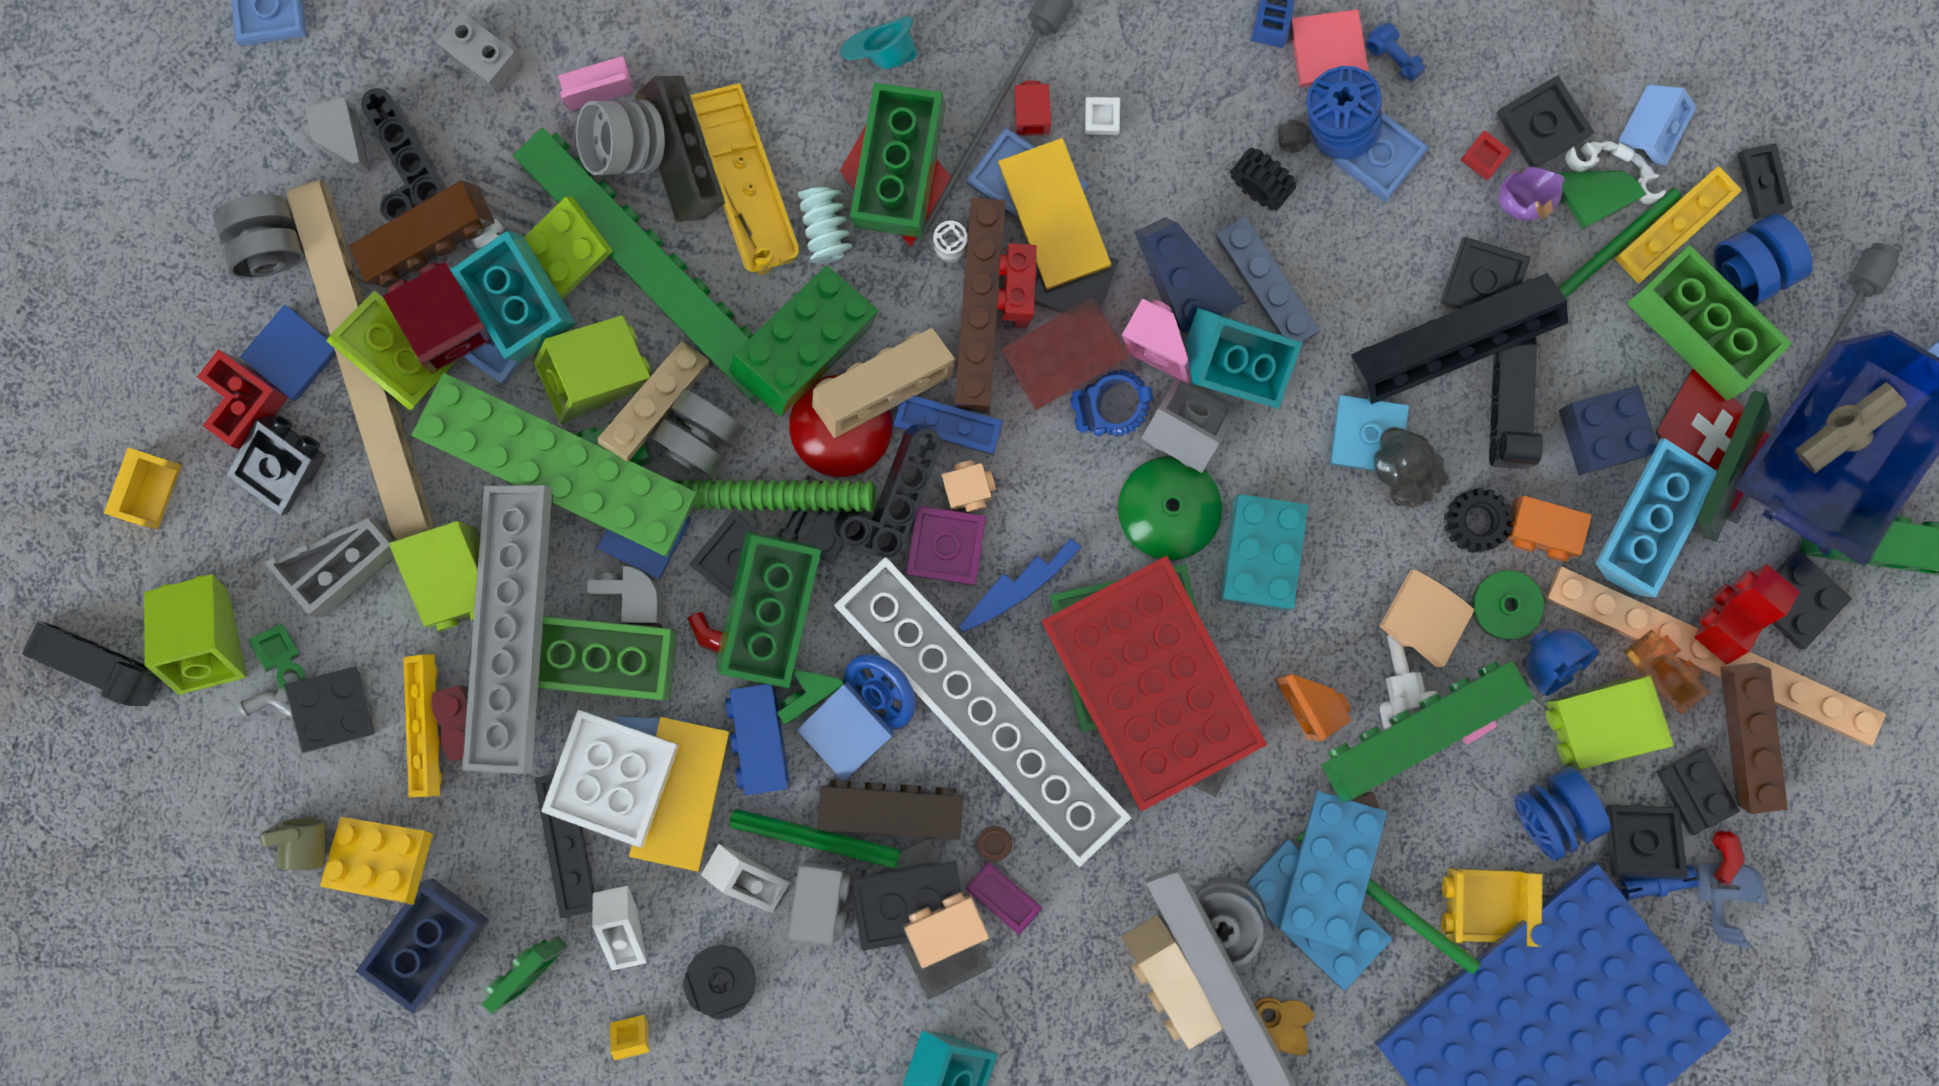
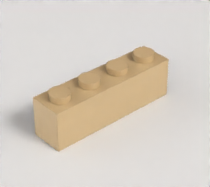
M933 328L923 333H913L905 342L898 346L884 348L869 361L855 363L842 375L834 379L827 378L821 381L813 389L812 407L833 437L836 438L950 378L953 373L955 358Z

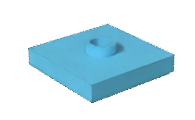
M1340 395L1337 402L1329 465L1395 475L1400 474L1409 405L1383 401L1371 404L1368 399Z

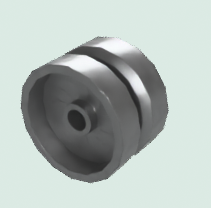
M1220 877L1208 881L1195 894L1234 968L1245 965L1258 954L1264 940L1267 909L1262 897L1250 884L1237 878Z

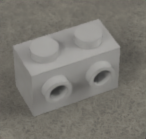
M460 11L435 43L446 56L498 94L523 63L516 54L518 48L505 36L501 35L497 38L489 31L492 28L477 15H474L471 19Z

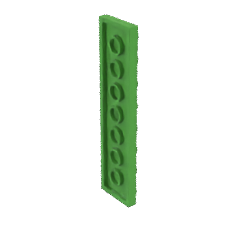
M442 373L411 435L516 486L551 487L552 503L667 558L699 495L695 491L629 460L626 462L600 446L445 373Z

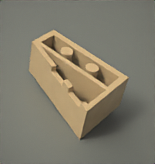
M1158 915L1121 936L1136 963L1131 965L1132 970L1141 985L1148 982L1153 990L1147 994L1158 1013L1163 1010L1167 1013L1169 1019L1164 1024L1174 1041L1181 1038L1189 1050L1223 1029L1191 967Z

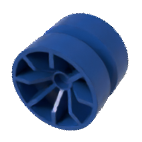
M1771 214L1750 225L1746 231H1740L1719 242L1713 252L1716 270L1754 307L1778 294L1779 290L1788 289L1808 278L1813 268L1811 252L1805 238L1790 220L1779 214Z

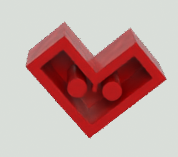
M219 349L197 376L198 379L224 397L202 426L229 446L239 450L254 421L259 418L276 415L289 398L237 358Z
M1768 564L1753 572L1749 569L1734 584L1730 586L1726 583L1715 592L1712 597L1715 602L1699 618L1698 622L1701 626L1694 635V638L1723 663L1728 665L1750 652L1763 628L1788 614L1800 591Z

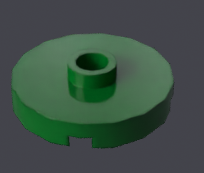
M1503 570L1489 575L1477 585L1472 596L1473 615L1481 626L1480 628L1486 634L1497 639L1515 640L1529 635L1539 625L1544 614V599L1539 586L1529 576L1518 571ZM1507 598L1514 602V609L1512 611H1508L1505 608L1504 603Z

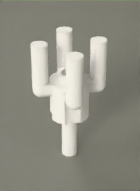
M1390 635L1387 636L1396 676L1385 679L1390 701L1382 703L1379 708L1384 729L1392 726L1388 719L1408 709L1411 715L1421 710L1419 702L1437 693L1435 691L1425 692L1421 672H1409L1404 647Z

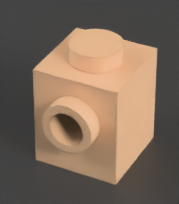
M973 460L958 463L953 466L954 471L941 474L951 511L965 508L966 513L984 509L986 508L985 502L991 501L990 492L996 490L991 470L984 472L982 463L974 465Z

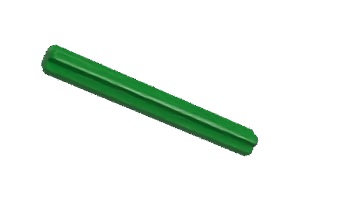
M738 809L733 810L729 821V826L733 829L890 868H896L900 859V851L896 848Z

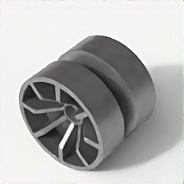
M257 194L241 197L221 205L212 214L219 240L227 243L223 247V254L229 273L232 276L239 278L269 276L293 268L304 258L298 235L295 231L291 230L294 222L288 202L283 196Z
M683 389L671 408L676 415L685 421L684 425L689 429L687 430L670 420L663 419L651 439L667 450L665 454L685 468L692 472H695L697 469L714 479L726 459L723 454L712 446L713 443L716 441L726 447L734 448L746 428L705 399L687 389Z

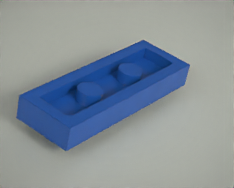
M914 396L899 404L893 426L894 428L906 431L912 425L922 424L936 431L941 441L994 455L1003 420Z

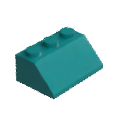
M1197 308L1186 340L1192 383L1279 409L1303 343L1266 329Z
M922 1030L902 1086H987L998 1053L948 1034Z

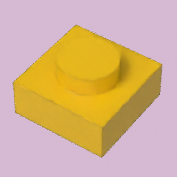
M645 1015L610 1023V1053L614 1061L649 1052V1023Z

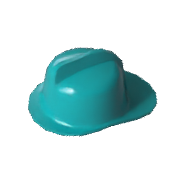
M909 16L901 17L890 23L862 30L844 42L840 48V55L844 59L849 60L868 57L883 70L900 67L914 60L918 55L914 40L909 31L913 25V19Z

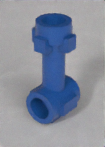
M1385 23L1383 26L1378 25L1368 35L1366 40L1367 49L1374 56H1380L1385 51L1402 68L1398 74L1403 79L1407 78L1412 83L1426 69V66L1422 63L1424 60L1419 55L1411 58L1396 43L1400 35L1394 25L1391 23Z

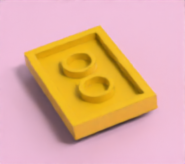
M340 817L320 887L414 905L433 833Z

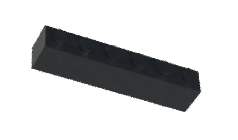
M1545 273L1351 354L1355 377L1370 403L1374 404L1568 324L1567 299L1549 274Z

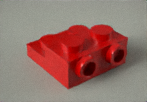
M1009 243L1006 254H1000L998 274L1005 275L1004 289L998 288L997 309L1003 310V320L1013 321V328L1027 329L1034 315L1037 245Z

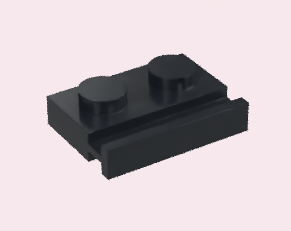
M1700 748L1671 763L1670 766L1656 771L1674 806L1679 807L1680 817L1690 835H1697L1700 831L1710 828L1740 812L1706 748Z

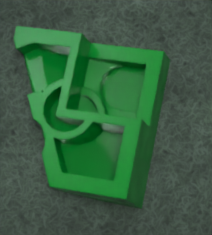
M1623 170L1556 172L1565 179L1562 186L1560 203L1566 202L1582 230L1636 203L1646 195L1641 185Z

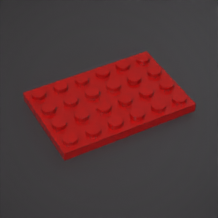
M1167 556L1041 621L1140 811L1159 803L1267 746Z

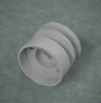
M647 100L587 102L581 108L576 124V144L580 160L585 169L592 175L621 174L622 172L625 174L652 173L660 165L665 146L664 127L655 106Z

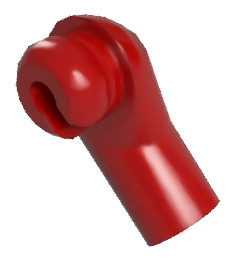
M703 611L689 616L687 620L698 644L705 649L718 653L723 632L710 628Z
M1718 831L1714 834L1712 843L1716 849L1721 850L1723 861L1713 876L1722 884L1730 885L1743 865L1745 857L1740 839L1736 834L1731 831Z

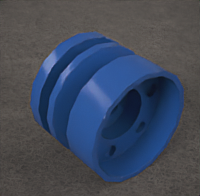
M1339 66L1325 71L1315 79L1309 88L1306 102L1309 131L1313 143L1322 153L1338 159L1354 158L1370 150L1380 137L1382 128L1381 92L1378 82L1369 72L1354 66Z
M1566 766L1546 778L1548 792L1540 785L1534 784L1530 786L1529 793L1521 791L1514 795L1515 808L1526 832L1541 851L1552 861L1562 859L1565 856V850L1571 853L1577 850L1576 836L1583 842L1590 843L1608 833L1611 828L1607 813L1597 794L1586 779L1571 766Z

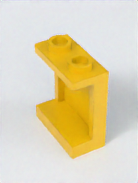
M1448 868V875L1442 879V894L1444 898H1447V912H1443L1441 917L1442 932L1447 934V938L1454 943H1463V941L1496 942L1521 920L1527 922L1526 946L1541 947L1532 941L1531 930L1535 925L1542 924V874L1533 871Z

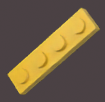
M1718 165L1614 259L1637 283H1640L1735 198L1742 189Z
M435 654L403 657L409 798L440 796L442 774L439 770V749L441 741L431 702L432 695L436 692V679L438 676Z

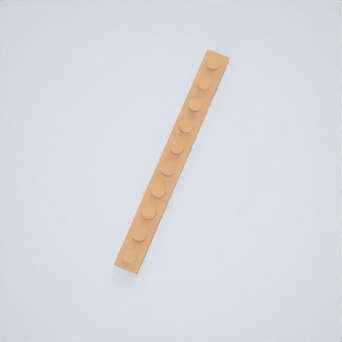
M1564 567L1557 568L1544 598L1551 603L1718 679H1721L1720 667L1748 663H1759L1771 668L1776 705L1866 746L1874 745L1886 713L1751 652L1726 665L1694 638L1698 628Z

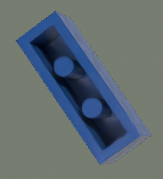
M762 684L729 690L730 698H725V706L728 719L734 718L736 732L730 734L733 754L739 753L741 767L736 768L738 788H744L745 796L791 788L781 719L777 714L779 712L776 686Z

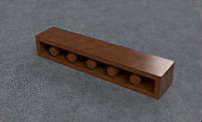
M971 198L955 393V407L971 412H990L998 310L997 294L1000 284L998 268L999 256L1002 254L1006 200Z

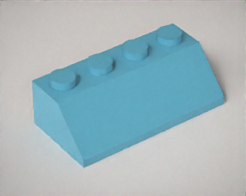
M1660 439L1596 561V565L1604 577L1632 595L1656 598L1697 520L1717 471L1667 439Z

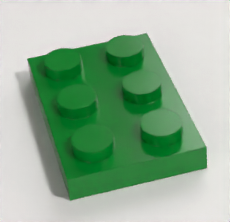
M557 937L549 942L543 939L539 944L535 943L530 949L527 947L511 963L515 969L513 971L509 970L504 976L501 974L487 987L485 991L489 996L481 1005L492 1015L518 999L567 949L568 945L560 937Z

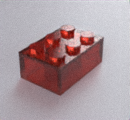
M1093 296L1001 349V354L1035 412L1128 358Z

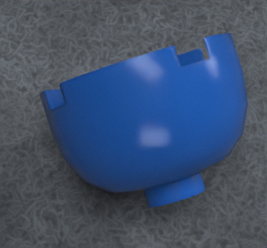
M1560 628L1549 633L1544 629L1530 640L1529 643L1533 648L1526 656L1525 667L1535 687L1543 695L1549 696L1574 680L1573 675L1580 668L1584 671L1595 660L1599 650L1579 631L1571 628Z

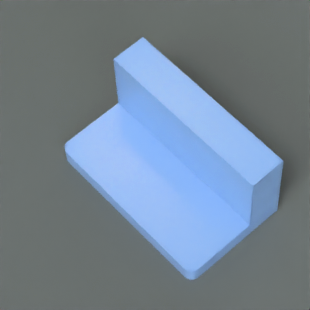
M1648 85L1618 142L1630 148L1644 149L1654 164L1667 166L1697 107L1685 88Z

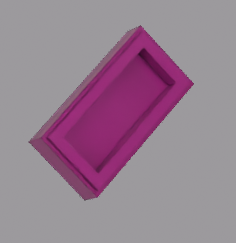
M989 861L965 888L1018 935L1024 931L1042 909V906Z

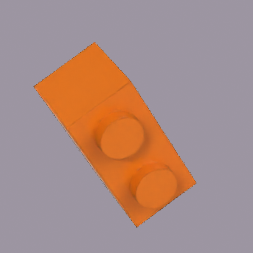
M1521 496L1513 500L1510 515H1514V521L1510 522L1509 525L1513 529L1506 537L1508 541L1514 542V548L1527 552H1534L1536 548L1546 551L1548 558L1568 562L1569 558L1582 555L1592 515L1528 496Z

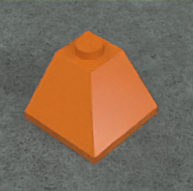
M1294 674L1280 675L1274 678L1308 740L1322 741L1352 721L1348 715L1351 707L1341 692L1337 694L1333 688Z

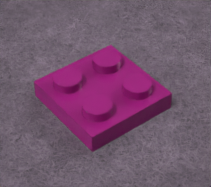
M919 506L915 516L906 575L976 586L986 516Z

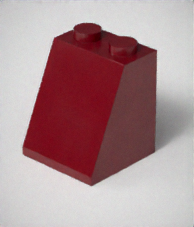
M433 262L423 267L419 271L420 275L409 282L407 279H403L392 284L388 288L389 293L383 295L385 302L418 360L431 374L493 340L446 262L441 264Z

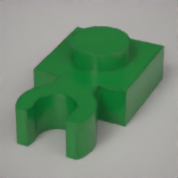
M283 624L249 639V644L264 671L268 672L276 668V681L280 689L284 691V684H287L284 676L288 673L296 674L299 680L305 679L303 668L291 661L299 657V652Z

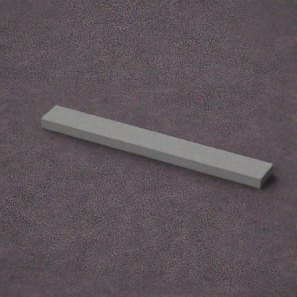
M1181 866L1149 876L1146 885L1253 1085L1297 1086Z

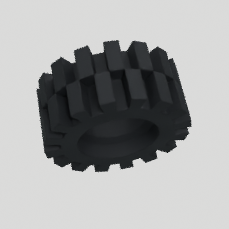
M1248 148L1230 170L1231 178L1235 180L1236 186L1241 187V191L1245 195L1249 194L1251 196L1250 199L1254 202L1257 200L1261 206H1267L1269 210H1278L1297 186L1296 182H1294V177L1288 174L1287 168H1282L1278 160L1274 161L1268 153L1264 155L1260 149Z
M1484 488L1469 490L1454 498L1453 502L1449 503L1447 507L1449 511L1444 514V520H1447V525L1444 526L1445 532H1450L1451 536L1448 538L1451 542L1456 541L1458 543L1456 547L1461 550L1468 549V552L1481 553L1494 549L1499 544L1504 543L1508 539L1506 535L1512 532L1513 527L1509 525L1510 522L1514 521V515H1509L1508 510L1512 508L1510 504L1505 505L1503 503L1505 497L1501 494L1496 496L1494 494L1495 491L1492 489L1483 490ZM1474 507L1483 508L1490 515V528L1483 534L1472 532L1466 524L1467 513Z

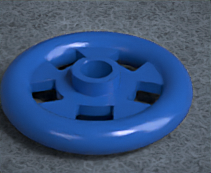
M862 654L849 662L844 672V684L848 682L891 730H897L906 726L914 715L916 702L913 688L905 674L890 660L874 654ZM870 668L873 675L867 678L862 669ZM884 675H886L894 683L895 687H893L889 680L884 678ZM858 686H863L862 695ZM895 699L901 701L900 710L893 705ZM885 709L886 715H883L877 712L876 710Z

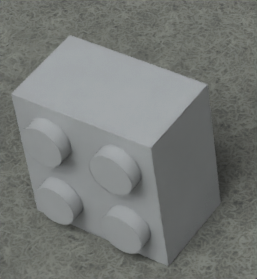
M808 860L799 865L788 939L832 945L837 936L842 937L847 919V911L841 910L842 900H847V897L850 895V879L852 878V875H846L847 866Z

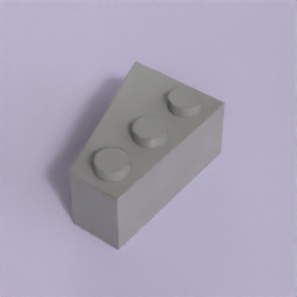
M368 518L327 535L322 540L310 545H303L291 553L279 558H272L264 563L308 615L325 617L394 558L389 543L397 540L381 522Z

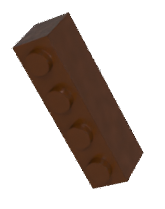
M460 180L350 244L349 247L364 282L380 285L385 288L400 281V277L406 273L421 270L434 257L447 255L457 249L456 245L462 241L480 237L485 233V228L494 224L495 221L479 186Z
M1759 663L1720 667L1737 805L1750 814L1788 810L1771 668Z

